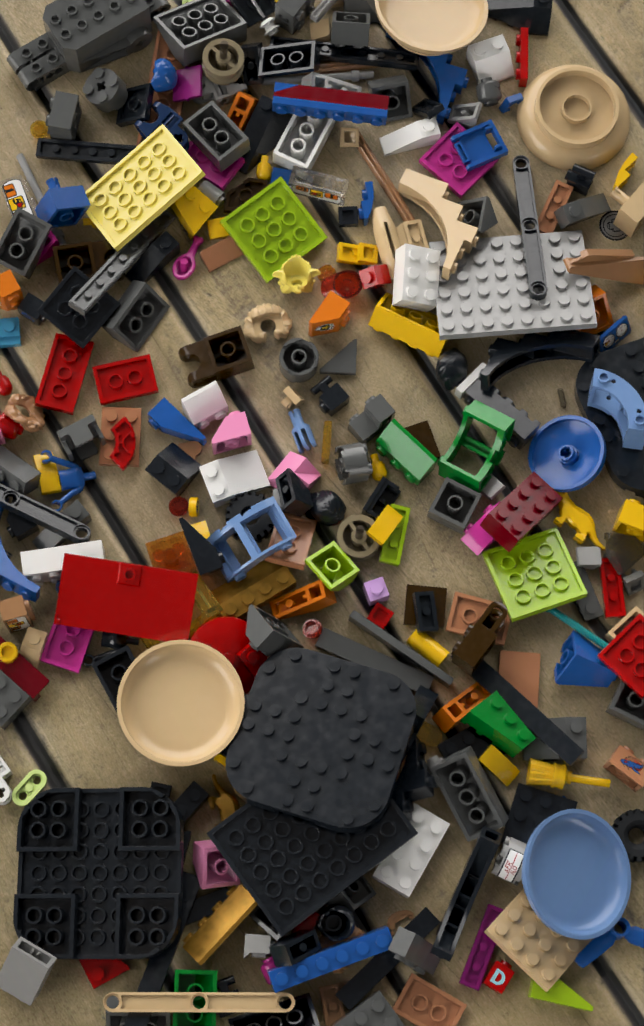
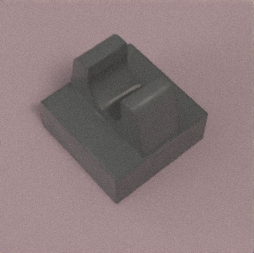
M632 569V574L626 576L623 573L621 575L624 590L628 596L644 589V574L641 570Z

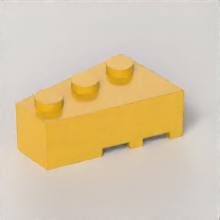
M192 186L170 206L177 215L180 224L187 231L190 240L218 208L213 201L195 186Z

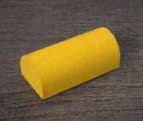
M417 629L406 641L407 645L437 667L450 654L448 650L427 633H417Z

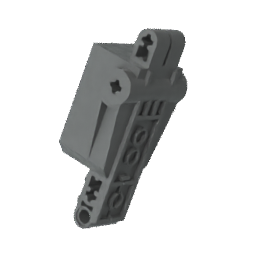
M55 0L48 4L44 10L43 22L46 33L13 51L7 57V62L15 74L18 75L27 91H37L69 71L82 73L141 51L152 41L153 36L150 32H152L151 22L153 21V16L168 11L170 4L167 0Z

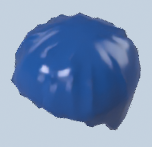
M165 58L157 59L154 63V76L151 80V85L156 92L172 90L177 84V71L169 60Z

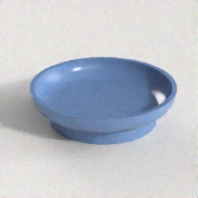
M582 809L563 810L543 820L531 834L522 861L523 888L535 914L549 929L559 935L572 939L586 940L596 938L609 931L619 921L625 911L631 890L629 858L620 837L604 819Z

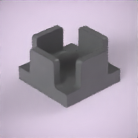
M93 414L57 431L60 443L71 462L74 461L71 450H75L80 460L84 461L98 454V449L93 439L98 437L103 446L106 444Z

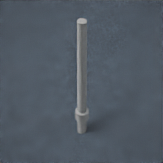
M351 70V72L322 75L338 80H352V82L359 81V79H373L374 71L359 72V70ZM306 75L266 77L262 85H275V82L301 83L302 78Z
M20 153L16 158L39 203L43 198V194L23 153ZM59 227L51 228L53 234L58 239L59 246L67 245L62 229H59Z

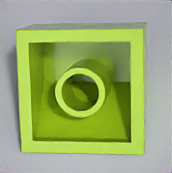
M335 541L326 545L304 561L330 591L342 590L354 581L360 571Z

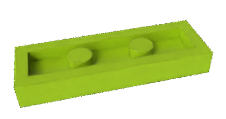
M391 504L390 506L401 514L403 518L382 545L379 562L398 567L400 565L411 508Z

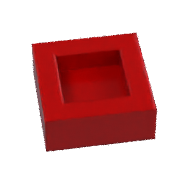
M377 602L367 619L384 630L394 612Z

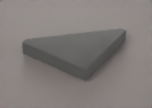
M357 339L352 340L320 368V374L356 375Z

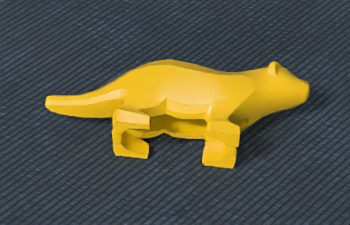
M557 492L563 499L558 504L559 517H556L553 523L561 528L566 522L569 527L575 529L576 534L572 539L579 545L584 543L586 536H588L595 546L600 547L604 551L605 546L599 542L596 536L595 524L591 515L576 506L567 492Z

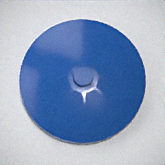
M565 415L554 418L537 431L530 443L528 451L530 470L539 475L556 492L579 490L590 484L602 470L607 452L605 439L596 425L584 417Z

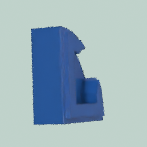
M521 93L506 97L499 110L501 113L510 111L509 107L515 103L519 104L524 97Z

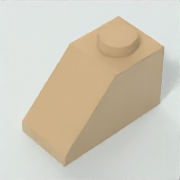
M28 627L21 645L20 654L38 670L41 664L40 658L49 635L47 632Z

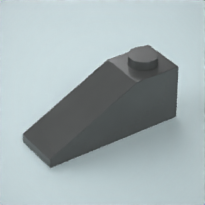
M604 193L563 205L554 211L560 228L564 229L609 212L611 209Z
M78 499L61 512L85 525L92 520L90 514ZM45 528L32 543L37 549L60 546L67 539Z

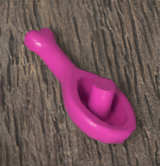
M195 235L189 251L175 260L172 272L177 280H186L193 274L196 267L195 254L199 246L204 242L203 237Z

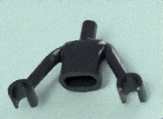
M103 632L101 647L114 650H109L96 656L87 654L85 657L93 659L91 663L93 664L127 646V644L139 646L140 638ZM84 663L87 668H92L91 664Z

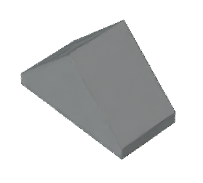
M475 102L453 105L447 122L452 125L458 122L465 129H470L477 125L483 104Z

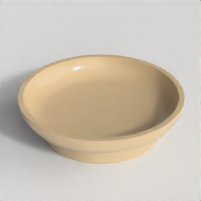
M375 0L376 14L384 30L406 50L424 56L449 54L467 47L479 36L488 18L487 0Z
M577 64L556 66L536 76L522 93L524 98L518 104L516 113L519 134L526 147L538 159L552 167L562 170H572L574 164L587 169L599 167L617 155L626 142L630 129L628 102L620 87L599 70Z
M191 640L167 641L144 651L131 663L124 673L117 694V714L121 728L129 742L147 758L170 766H191L207 761L219 754L233 740L241 725L244 714V690L240 677L233 665L214 648Z

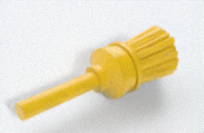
M533 758L529 759L526 785H549L550 788L563 789L566 784L575 782L610 787V779L572 774V771H568L566 764H557V762L551 764Z

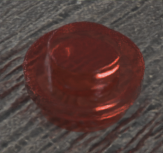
M175 497L169 503V510L174 516L180 517L188 512L189 504L185 498Z
M316 619L307 620L302 628L303 634L309 639L319 637L323 630L322 624Z

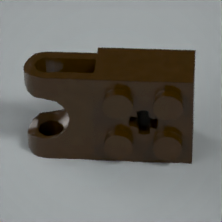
M108 240L86 241L52 247L58 285L73 268V264H77V268L91 279L106 263L105 258L114 254L116 250ZM125 273L120 277L118 281H121L125 278Z
M241 325L180 348L178 352L183 362L197 361L201 364L197 370L188 375V384L192 388H198L215 380L219 381L255 369Z
M498 601L492 602L475 625L470 624L464 632L463 641L458 640L452 648L451 655L453 657L451 662L470 676H472L495 645L497 633L505 623L508 610L503 603Z

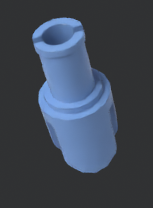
M293 409L294 413L292 411L288 412L294 427L291 433L299 453L302 454L304 453V448L308 451L311 449V445L317 447L310 425L304 423L300 409Z

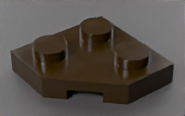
M249 177L235 189L229 190L226 195L224 213L233 212L266 188L268 180Z

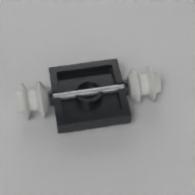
M230 0L237 13L247 22V28L261 21L260 29L264 28L266 31L264 36L269 35L271 37L279 31L278 27L280 25L274 24L275 17L268 18L269 15L275 12V0Z

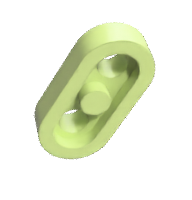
M38 769L30 771L14 788L12 792L13 802L21 807L29 805L36 798L35 796L46 787L48 782L46 774ZM36 777L41 778V782L39 784H34V779ZM26 793V799L21 800L19 798L20 794Z

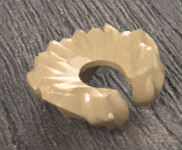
M263 303L248 312V317H245L243 333L245 337L255 343H266L267 333L261 330L260 325L265 320H271L276 325L274 337L277 340L281 338L286 339L292 327V319L289 318L286 310L282 309L279 305Z

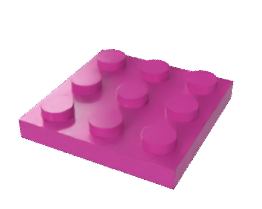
M456 122L419 159V163L438 180L448 183V188L461 199L499 159L467 172V165L463 164L454 147L455 143H452L450 140L452 136L466 130L461 124Z

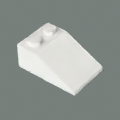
M257 450L217 459L199 467L215 508L229 503L232 499L235 500V496L238 494L240 496H243L244 492L252 494V491L258 492L271 486Z

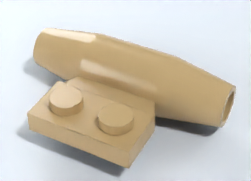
M380 206L371 211L373 233L383 265L387 264L391 281L394 283L396 249L405 243L429 248L421 219L402 222L398 227H395L387 208Z

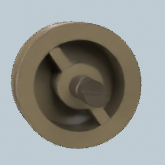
M220 38L206 45L202 54V70L209 81L218 85H229L241 77L244 68V52L239 44L230 39Z
M352 515L346 518L340 524L337 531V545L353 562L369 560L377 553L380 546L366 534L375 521L365 515Z

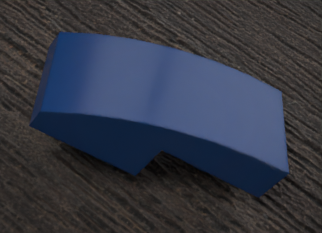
M373 181L365 182L364 189L361 190L363 201H361L360 208L357 209L359 220H363L364 226L368 225L371 217L374 198Z

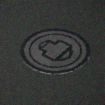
M618 211L605 213L599 222L601 233L607 239L619 241L628 236L613 224Z

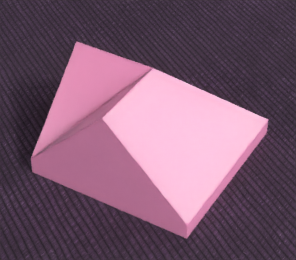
M290 451L268 477V480L273 488H277L275 479L287 468H290L310 490L321 477V474L306 457Z

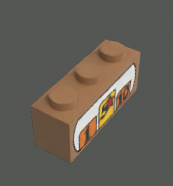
M22 595L0 601L2 620L10 633L34 627L33 621L36 620L34 610L29 601L24 600Z

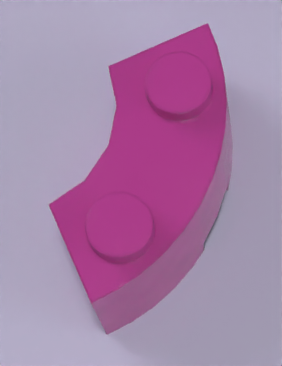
M500 501L494 506L492 504L488 505L483 511L484 515L474 525L470 523L463 531L465 535L460 540L477 556L495 541L480 524Z

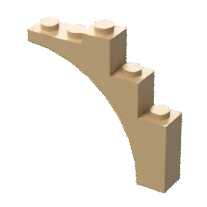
M406 168L399 182L398 193L422 207L440 228L446 248V259L441 278L449 280L451 274H455L457 271L458 259L462 260L465 252L470 254L472 247L476 248L480 238L477 236L478 228L463 223L465 214H462L463 205L448 200L450 196L448 183Z

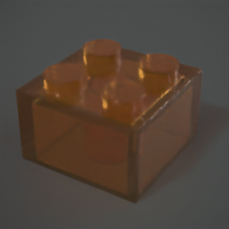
M183 531L145 543L152 567L197 574L196 566Z

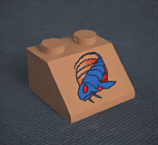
M619 745L603 765V768L636 792L644 786V759L640 758L639 760L633 755L634 752L629 747Z

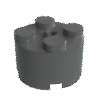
M98 67L94 69L83 86V93L86 98L100 111L105 113L120 109L128 98L126 83L114 71L107 68Z
M294 338L287 341L279 355V367L283 376L292 383L310 380L317 373L318 350L312 342L303 340V338Z
M357 442L336 446L335 454L338 453V459H335V465L339 480H344L342 485L368 481L369 474L373 473L371 462L367 460L368 448L366 443Z

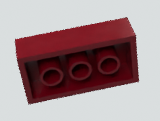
M533 471L488 513L480 526L505 550L510 552L556 508L563 498Z

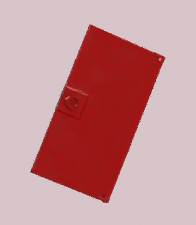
M64 553L54 624L166 642L189 640L199 574Z

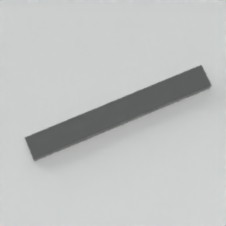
M165 210L118 252L116 251L70 299L68 306L85 316L147 248L175 220V216Z

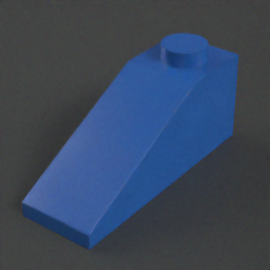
M165 397L147 413L148 423L155 430L159 429L162 433L188 441H197L203 446L207 443L206 437Z

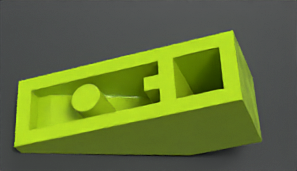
M531 978L528 998L589 1012L593 1011L592 1005L560 979L545 992Z

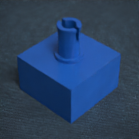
M57 177L48 179L46 184L49 189L35 208L37 217L51 224L52 228L76 225L91 206L83 185L61 188Z

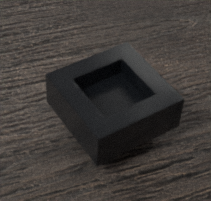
M357 206L338 207L339 228L358 227Z

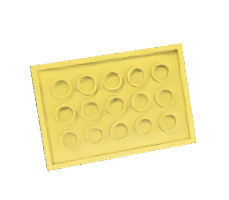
M162 124L85 191L91 205L86 214L118 252L206 174Z

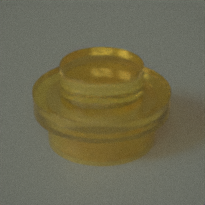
M36 120L30 126V132L34 138H45L48 135V126L45 125L44 121Z

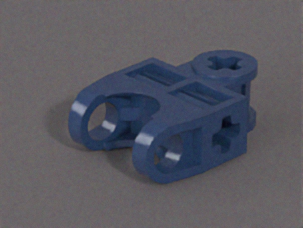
M158 101L152 105L153 110L158 114V119L155 122L146 123L145 121L137 120L134 123L135 128L144 140L163 124L185 150H189L188 135L182 130L184 119L170 107Z

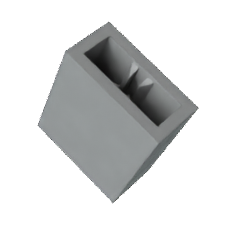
M20 937L12 946L0 971V988L18 998L21 1002L31 1006L39 996L57 958L25 938Z

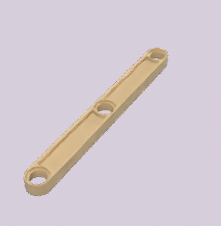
M111 992L103 999L104 1008L113 1013H286L291 1011L295 1005L294 997L286 992ZM110 996H116L119 999V1005L114 1009L109 1008L106 1003ZM197 996H202L206 1002L205 1006L201 1009H197L193 1005V1000ZM283 996H287L291 1000V1006L288 1009H283L279 1005V1000Z

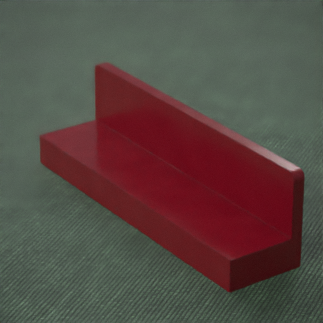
M0 636V645H1L2 643H4V642H6V641ZM20 653L12 663H4L0 660V670L36 702L41 697L39 693L49 683V679Z

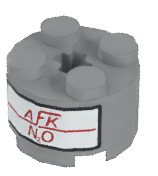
M506 836L502 850L495 859L491 873L518 886L522 879V861L527 844L513 837Z

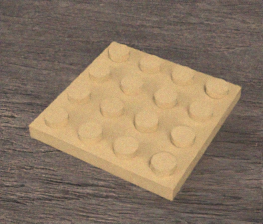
M524 888L484 931L545 992L555 984L575 960L578 953L592 940L564 937L549 929L530 906Z

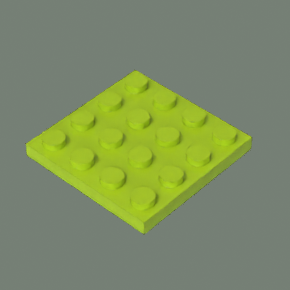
M282 177L276 179L220 221L221 225L266 283L275 278L272 276L273 272L281 270L282 264L288 261L292 255L297 254L302 258L328 238Z
M557 527L525 537L510 552L502 546L482 552L484 561L503 604L507 607L511 622L585 598L588 595Z

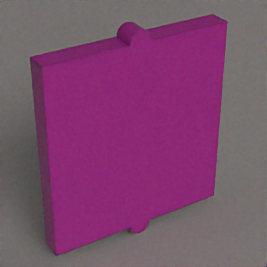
M202 65L186 66L184 69L176 70L178 79L175 88H173V102L190 101V99L202 97Z

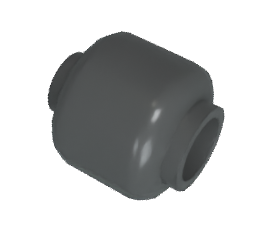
M492 77L481 79V83L476 86L478 101L484 104V107L497 105L498 101L502 98L500 83L492 80Z

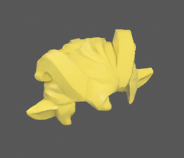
M296 254L292 255L288 261L282 264L281 270L273 272L272 276L280 279L278 285H280L282 293L289 294L293 292L300 294L302 292H312L315 283L314 277L321 275V272L318 269H312L309 262Z

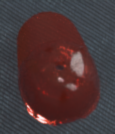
M345 270L326 277L321 283V293L326 298L331 290L344 299L353 298L362 290L363 285L360 275L353 270Z

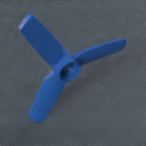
M621 916L616 924L621 926L622 933H618L613 926L605 934L594 938L578 953L574 961L581 968H585L608 950L615 940H620L623 937L630 944L644 948V929L637 926L630 927L628 920Z

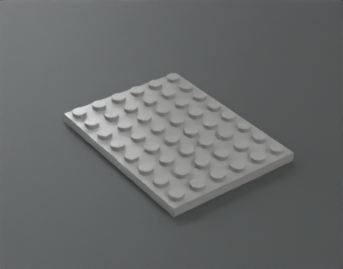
M582 230L540 233L547 281V295L540 301L532 299L529 295L521 235L479 238L476 248L472 247L470 254L465 252L462 260L458 259L457 271L455 274H451L449 280L441 278L446 259L445 241L429 242L430 249L441 251L438 299L436 300L439 339L449 340L597 328L590 277L569 273L563 261L567 257L578 258L581 256L580 251L585 250ZM537 287L533 291L540 294L543 292V289Z

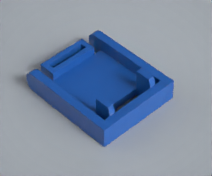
M492 119L450 138L451 142L455 143L454 147L464 165H467V172L508 155V149ZM489 133H492L497 143L494 149L486 137Z

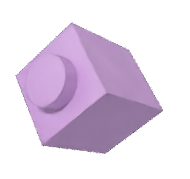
M383 576L363 583V591L369 607L376 605L377 602L381 603L389 599V592Z

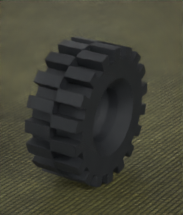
M252 491V494L244 492L243 496L236 495V499H232L229 502L230 505L227 506L226 522L239 513L243 516L246 511L251 509V506L265 500L264 495L261 493L256 495L254 491ZM267 513L258 517V521L255 524H246L254 540L258 543L262 542L263 538L267 539L274 529V524ZM237 532L232 534L234 539L241 540Z
M629 810L616 818L611 827L620 837L626 849L629 862L640 863L644 862V840L640 844L632 843L629 839V832L633 828H639L644 833V810Z

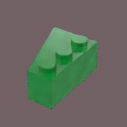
M497 690L460 720L463 724L467 723L476 729V733L480 736L483 734L493 741V745L512 758L536 739Z

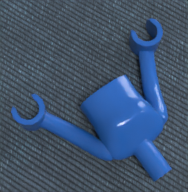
M44 450L40 454L49 457V459L42 461L43 464H48L51 461L69 468L59 470L58 475L61 491H71L60 500H54L51 505L57 504L59 509L55 510L60 512L64 503L83 491L86 480L96 479L95 471L83 473L78 464L52 456L49 450Z

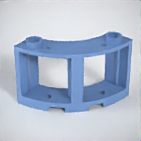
M595 368L589 388L587 406L600 409L616 420L622 435V447L642 450L644 446L643 400L637 391L623 378L609 371Z
M274 496L251 506V509L245 512L243 516L239 513L227 521V525L222 530L217 529L207 540L217 549V552L222 551L226 563L222 564L224 569L221 572L229 583L234 580L236 582L243 580L246 577V573L258 563L280 550L286 551L291 548L297 535ZM267 513L283 540L261 552L246 524ZM235 532H237L252 558L242 566L226 541Z

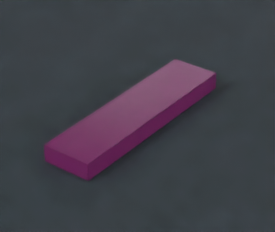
M491 904L487 905L459 984L479 991L496 943L484 931L504 909Z

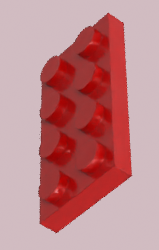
M56 333L35 399V406L70 415L74 414L94 348V342L89 341L84 349H82L66 335Z

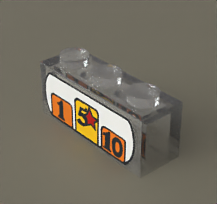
M293 166L288 186L295 194L344 206L349 188V180Z
M21 174L0 181L1 190L11 217H13L17 207L37 217L34 208H36L34 197H29L28 191L31 190L28 181H23Z

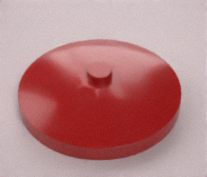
M231 616L213 618L198 627L190 640L206 644L224 655L238 673L245 694L251 690L254 678L236 654L250 642L246 636L247 621Z

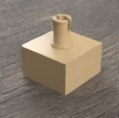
M644 182L630 197L620 190L619 187H615V190L609 195V197H612L622 205L613 224L630 238L644 224Z

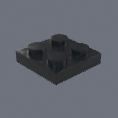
M151 83L127 88L128 98L125 104L118 109L116 125L119 127L133 125L137 120L142 122L150 120L154 88Z

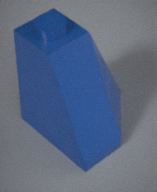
M574 630L563 643L560 651L562 652L560 663H556L554 669L555 683L559 685L608 687L618 676L597 658V655L602 650Z

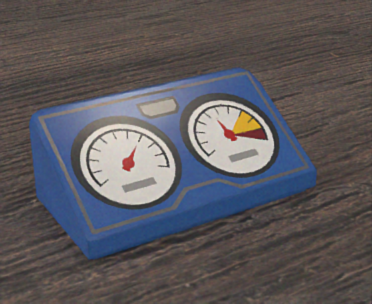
M623 315L600 335V352L612 349L630 334L631 327L626 315Z

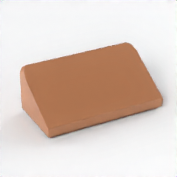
M231 236L200 252V258L209 273L243 255L241 249Z

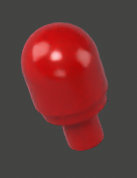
M0 371V395L8 396L12 393L13 386L6 375H2Z

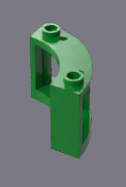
M474 400L464 408L459 431L449 450L438 461V475L443 478L448 477L481 493L492 478L490 474H492L494 466H499L506 452L503 449L506 446V441L511 439L515 419ZM473 418L497 430L492 448L467 436ZM461 446L487 458L476 476L451 464Z

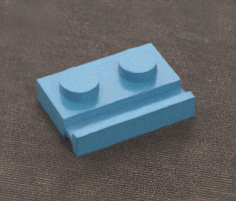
M19 317L0 319V348L21 346Z

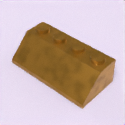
M264 559L248 571L243 580L239 582L235 580L229 583L226 582L209 592L207 596L220 617L231 616L244 619L248 616V607L251 604L261 609L272 600L296 587V580L287 566L267 562Z
M241 884L238 887L233 885L226 893L228 898L223 903L219 900L211 909L214 913L209 918L204 916L197 924L198 930L194 934L190 931L182 940L185 943L182 947L200 965L213 954L258 905L249 891Z

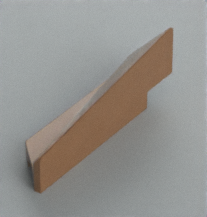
M585 249L580 251V257H567L563 260L567 271L571 274L644 285V256L634 257L632 249Z

